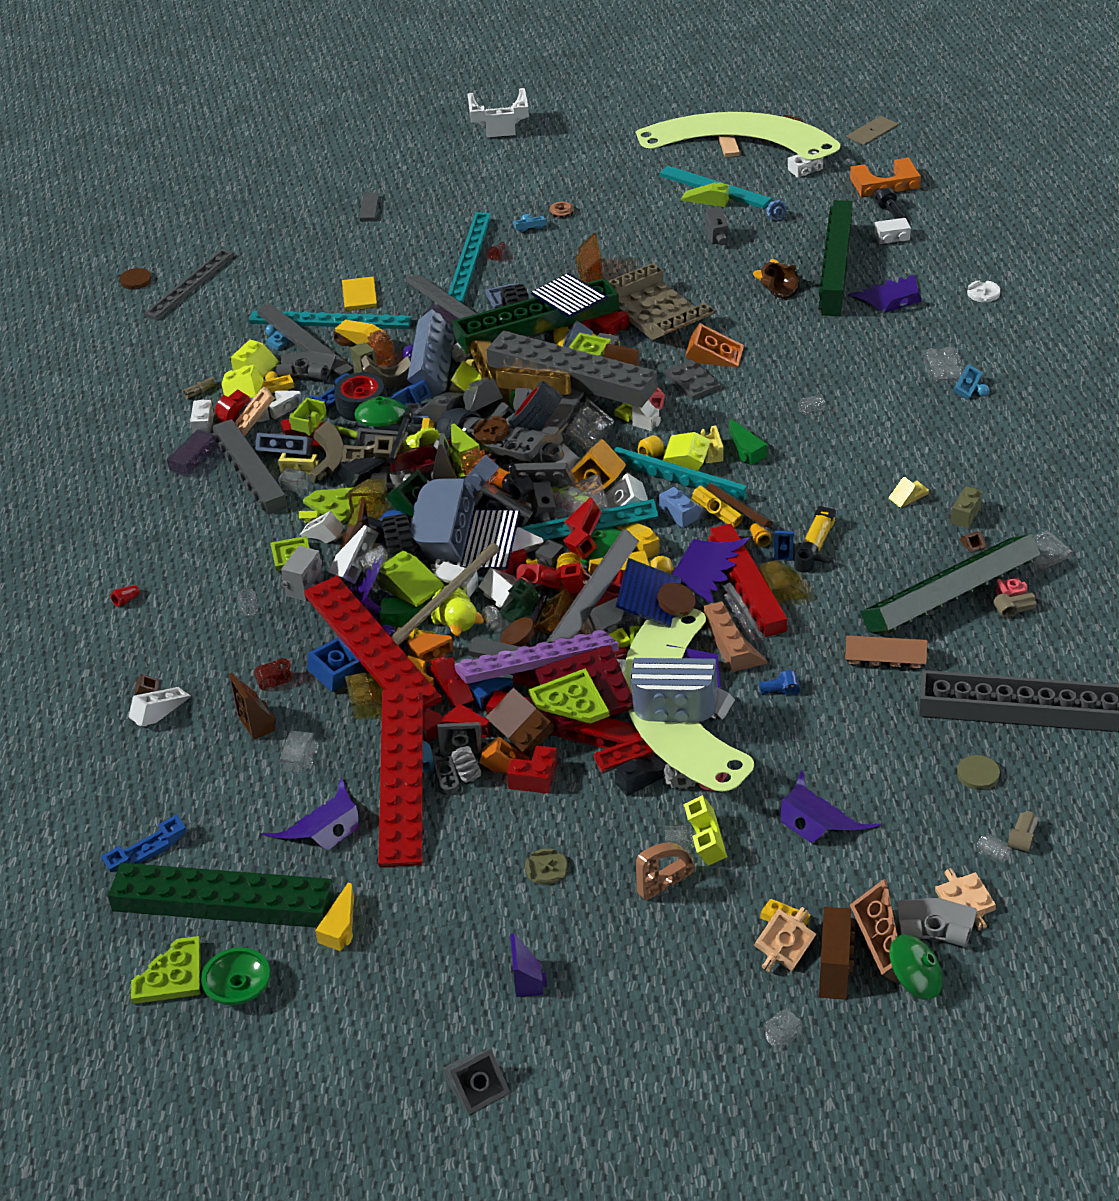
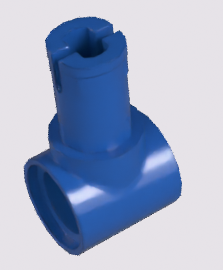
M793 670L783 671L779 677H776V680L759 682L761 695L778 691L785 696L794 693L797 695L801 689L797 674Z

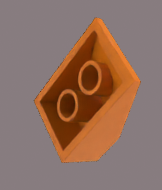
M699 323L690 338L685 358L692 359L699 364L738 367L744 345Z

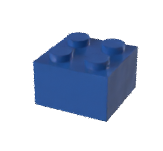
M340 637L308 653L307 670L331 692L363 675L364 666Z

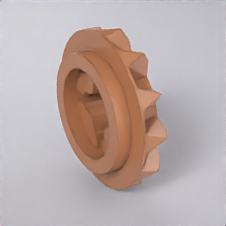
M562 201L552 204L549 211L553 217L557 216L560 218L563 216L565 218V216H570L574 213V206Z

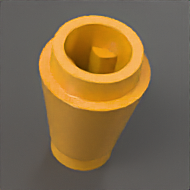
M758 523L750 527L754 543L757 546L766 547L771 543L772 536L769 531Z

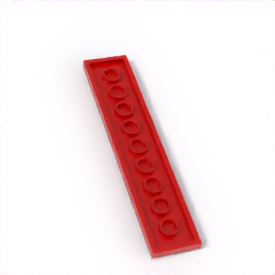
M338 576L304 590V596L383 690L423 688V710L442 701V696Z
M423 688L382 690L379 867L422 865Z

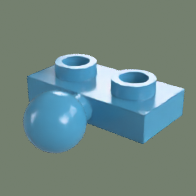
M524 214L521 220L513 221L514 228L519 232L527 231L528 228L541 229L547 225L546 219L543 216L532 218L529 214Z
M271 324L266 327L265 331L269 336L266 339V345L280 350L292 342Z
M968 364L953 392L965 399H969L974 390L979 396H987L990 393V389L986 384H977L983 372Z

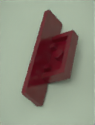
M447 439L449 446L452 447V439ZM435 443L398 453L395 462L390 464L391 471L396 473L410 469L412 472L419 470L424 475L434 470L437 449L433 446Z

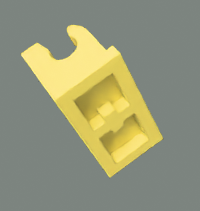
M711 426V433L709 435H705V430L702 429L701 435L711 440L705 456V462L723 461V444L717 426Z
M282 453L279 459L280 473L310 474L319 464V460H316L317 454H313L311 459L285 458L286 453Z

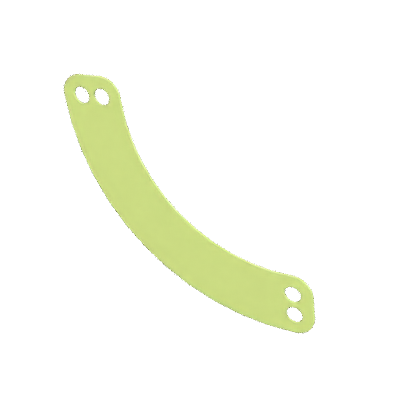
M753 112L697 114L656 123L636 131L640 145L648 149H655L685 139L714 135H740L769 140L793 150L807 160H817L840 149V143L816 127L782 116ZM646 132H649V133L652 134V135L649 136V137H642V136H641L642 133H646ZM650 139L658 140V142L654 144H650L647 141ZM825 144L832 145L830 149H822L821 147ZM813 149L819 150V153L814 155L808 152Z
M660 608L657 623L654 622L656 610L652 615V619L645 621L635 636L626 657L623 675L631 693V671L634 658H683L687 646L706 622V616L703 612L693 608L692 612L686 615L696 619L693 623H683L681 619L685 616L678 615L675 618H671L669 627H667L668 617L666 616L663 625L660 624L663 609ZM634 709L628 710L639 734L658 756L688 778L712 790L722 792L733 790L753 771L754 761L749 755L717 739L703 728L699 722L645 721L636 716ZM737 760L742 762L743 766L738 770H731L727 767V764L730 761ZM720 773H728L731 779L728 782L721 783L715 777Z

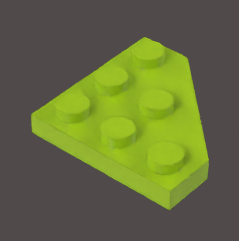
M367 486L316 490L303 499V504L315 511H319L322 515L331 511L344 524L352 517L361 497H365L366 506L379 498V493Z
M586 668L529 689V694L539 710L587 723H593L609 717V711Z
M199 936L176 939L170 945L171 948L165 954L157 956L141 976L137 975L131 980L132 1004L201 995Z

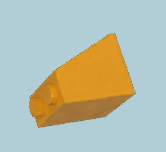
M601 439L570 471L575 479V485L586 497L594 499L616 480L626 464Z

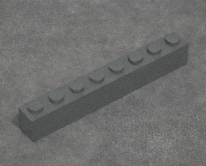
M230 419L213 425L214 433H212V438L214 442L218 443L220 451L225 453L226 460L228 462L231 461L232 468L238 472L240 480H244L246 489L251 490L253 499L258 500L259 508L265 510L267 514L287 508L284 492L234 421Z

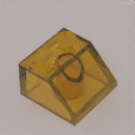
M367 479L348 491L351 517L361 497L366 499L369 517L375 519L382 517L389 509V500L385 497L388 494L386 479Z
M779 560L760 564V573L778 603L808 597V593L796 570Z
M365 672L345 676L354 719L382 714L383 689L377 681Z

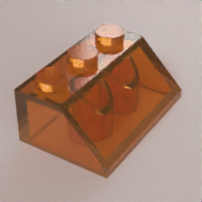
M593 233L578 247V254L575 255L579 281L583 282V284L602 279V259L597 234Z

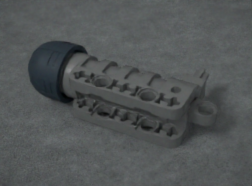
M461 408L452 409L440 416L435 430L438 429L439 433H444L446 439H451V424H455L477 442L473 430L476 424L483 419L475 411ZM561 418L554 427L546 426L542 432L536 430L529 431L527 428H515L513 425H509V432L501 441L489 445L478 443L480 453L483 456H488L492 461L495 460L494 462L500 468L508 472L509 464L558 462L564 457L563 449L560 446L563 441L561 433L567 427L568 422Z

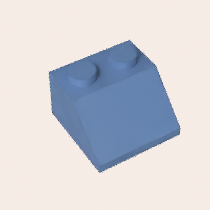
M675 487L659 494L660 511L682 528L710 514L705 507L693 500L691 495Z

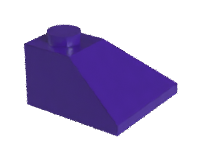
M510 934L516 997L542 995L543 986H547L546 972L541 973L540 962L516 934Z

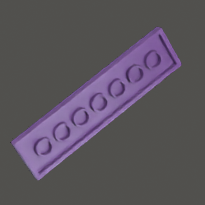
M597 630L593 634H578L571 639L560 638L552 643H538L534 647H519L516 651H501L493 656L482 655L479 659L474 660L464 659L460 663L455 664V671L468 684L536 669L546 664L611 645L613 651H617L619 648L618 642L603 630Z

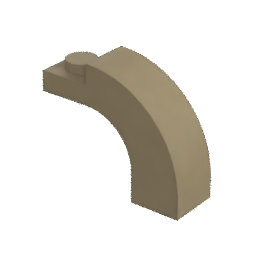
M366 355L361 359L363 370L366 373L379 376L387 389L411 383L407 380L411 362L409 356L392 367L379 366Z
M328 420L314 434V439L324 448L326 458L310 472L309 480L313 483L318 480L322 481L327 474L332 477L341 464L343 442L337 429Z
M375 436V444L371 446L344 445L342 464L347 460L351 462L356 458L385 457L387 460L384 464L385 466L389 464L388 458L394 444V438Z

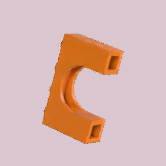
M909 158L894 160L893 172L896 176L889 178L872 175L865 164L850 167V179L861 197L872 196L877 189L892 188L894 192L920 188L921 176Z

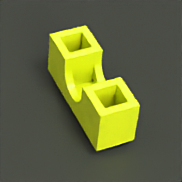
M703 795L685 803L684 807L688 821L696 831V835L692 837L699 856L708 866L726 858V850L712 806Z

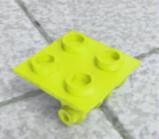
M462 361L451 381L465 391V389L470 388V383L480 380L482 377L477 370L465 361Z

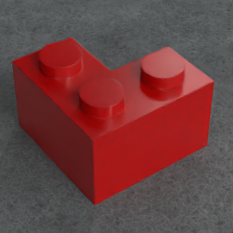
M536 746L532 761L511 758L507 772L508 789L549 794L558 764L557 749Z

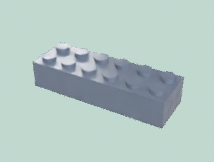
M433 309L418 320L407 378L412 384L425 380L432 394L429 397L430 399L446 390L454 343L453 325L446 322Z

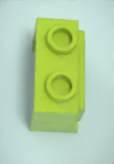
M306 397L289 417L291 429L304 432L310 436L327 416L325 402Z

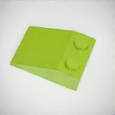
M405 551L399 552L396 556L384 562L377 574L381 589L416 607L434 596L438 590L445 587L417 557Z

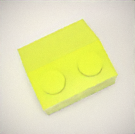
M254 340L246 342L230 357L233 371L243 366L254 364L263 378L279 364L278 359L263 343Z
M254 364L243 366L238 370L228 371L224 374L222 381L223 393L229 397L238 389L250 398L255 397L261 390L264 379Z
M696 432L672 435L663 461L698 471L704 463L711 440Z

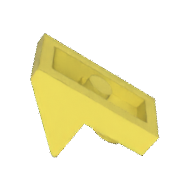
M903 477L889 496V499L902 508L928 495L929 489L918 481L912 483L906 477Z

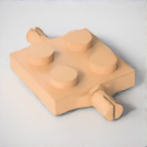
M947 869L944 874L949 882L935 887L937 895L941 899L976 908L977 914L974 923L978 930L985 929L987 925L982 917L989 912L995 911L996 904L977 873L957 878L953 869Z
M801 907L795 917L786 914L778 908L755 942L754 946L768 956L762 965V968L765 969L768 963H770L766 971L770 972L775 962L793 971L816 936V933L808 929L803 923V920L809 914L808 910H805L803 913L805 908Z

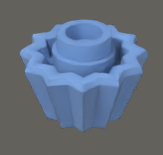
M780 200L770 202L766 208L767 215L771 220H782L788 212L786 210L787 205H784V202H780Z

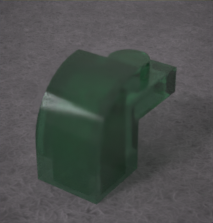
M520 577L508 590L513 600L500 612L502 618L510 623L523 618L526 614L531 616L539 599L535 587Z

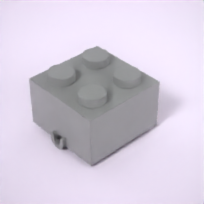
M298 546L281 569L283 576L281 585L285 588L286 596L307 601V598L304 596V590L324 580L319 550Z

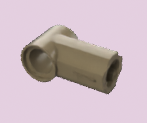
M1004 593L994 599V605L1001 617L1005 619L1007 616L1014 617L1017 612L1036 609V600L1033 593L1013 597Z
M1025 811L1020 813L1015 829L1012 828L1007 847L1027 853L1030 852V845L1032 846L1034 832L1038 823V817L1033 812Z

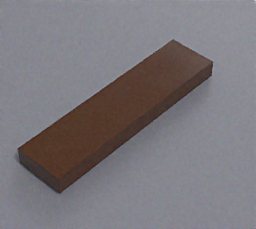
M709 483L706 487L708 491L762 526L771 527L774 523L716 484Z

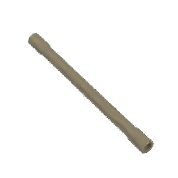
M492 542L469 566L409 622L391 636L394 642L399 646L417 626L481 566L500 551L498 545Z

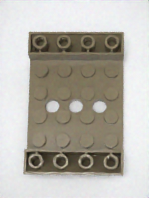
M655 263L608 281L619 294V311L617 312H627L630 323L654 340L716 313L706 303L695 307L663 282L664 270Z

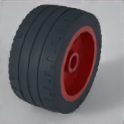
M371 373L349 374L341 378L334 388L337 411L341 417L350 421L357 422L355 410L361 403L379 396L387 397L383 380Z
M541 381L518 407L511 418V422L516 427L527 428L529 431H538L558 407L562 400L561 394L546 382Z

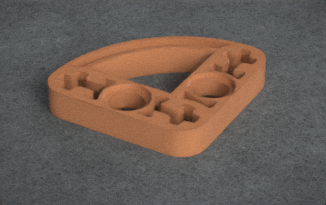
M676 843L657 844L641 852L636 859L638 894L647 901L666 890L665 887L670 884L674 885L691 875L694 870V862L691 855ZM670 856L679 857V860L659 871V859Z

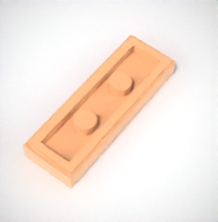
M717 135L724 157L739 156V149L734 135Z
M265 387L259 391L235 421L243 436L248 433L275 399Z

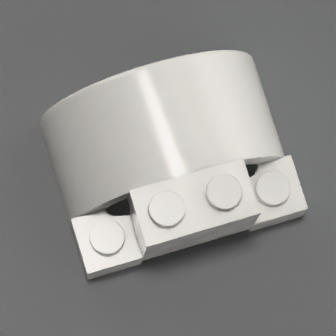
M525 88L519 89L518 98L511 107L484 110V106L480 107L477 104L473 93H468L470 121L485 127L487 137L516 135L515 124L529 117Z

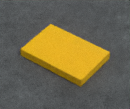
M374 276L342 280L345 311L377 307Z

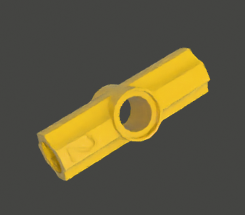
M702 485L695 488L692 493L693 500L725 523H731L735 528L742 522L744 515ZM719 503V509L716 511V504Z

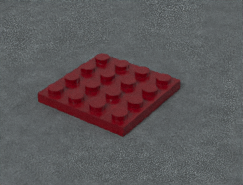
M611 645L534 669L538 682L542 685L586 668L609 711V716L634 709L632 693ZM551 713L558 732L587 723Z

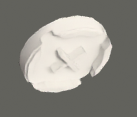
M979 280L968 286L967 294L972 300L977 302H992L999 298L1000 287L994 282L986 281V283H981Z

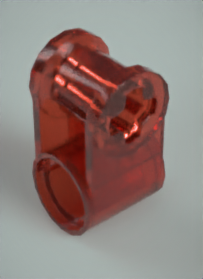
M281 658L256 667L254 676L259 688L265 690V688H273L274 686L290 682L294 677L293 672L290 671L291 662L286 658Z

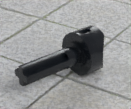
M892 188L877 189L875 191L873 199L881 209L887 207L896 219L906 218L895 203L897 195Z

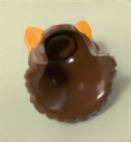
M771 259L761 270L753 272L754 277L759 279L761 284L779 299L789 298L792 294L795 295L799 288V277L795 265L790 264L787 266L780 264L775 259Z

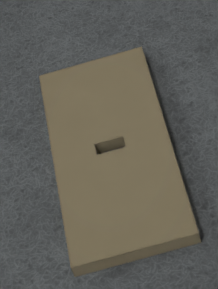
M879 116L846 135V137L865 145L899 124Z

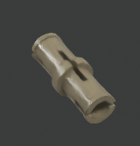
M210 377L204 381L195 382L193 386L183 389L182 393H186L184 397L189 399L199 393H205L210 388L216 387L217 383L214 377Z

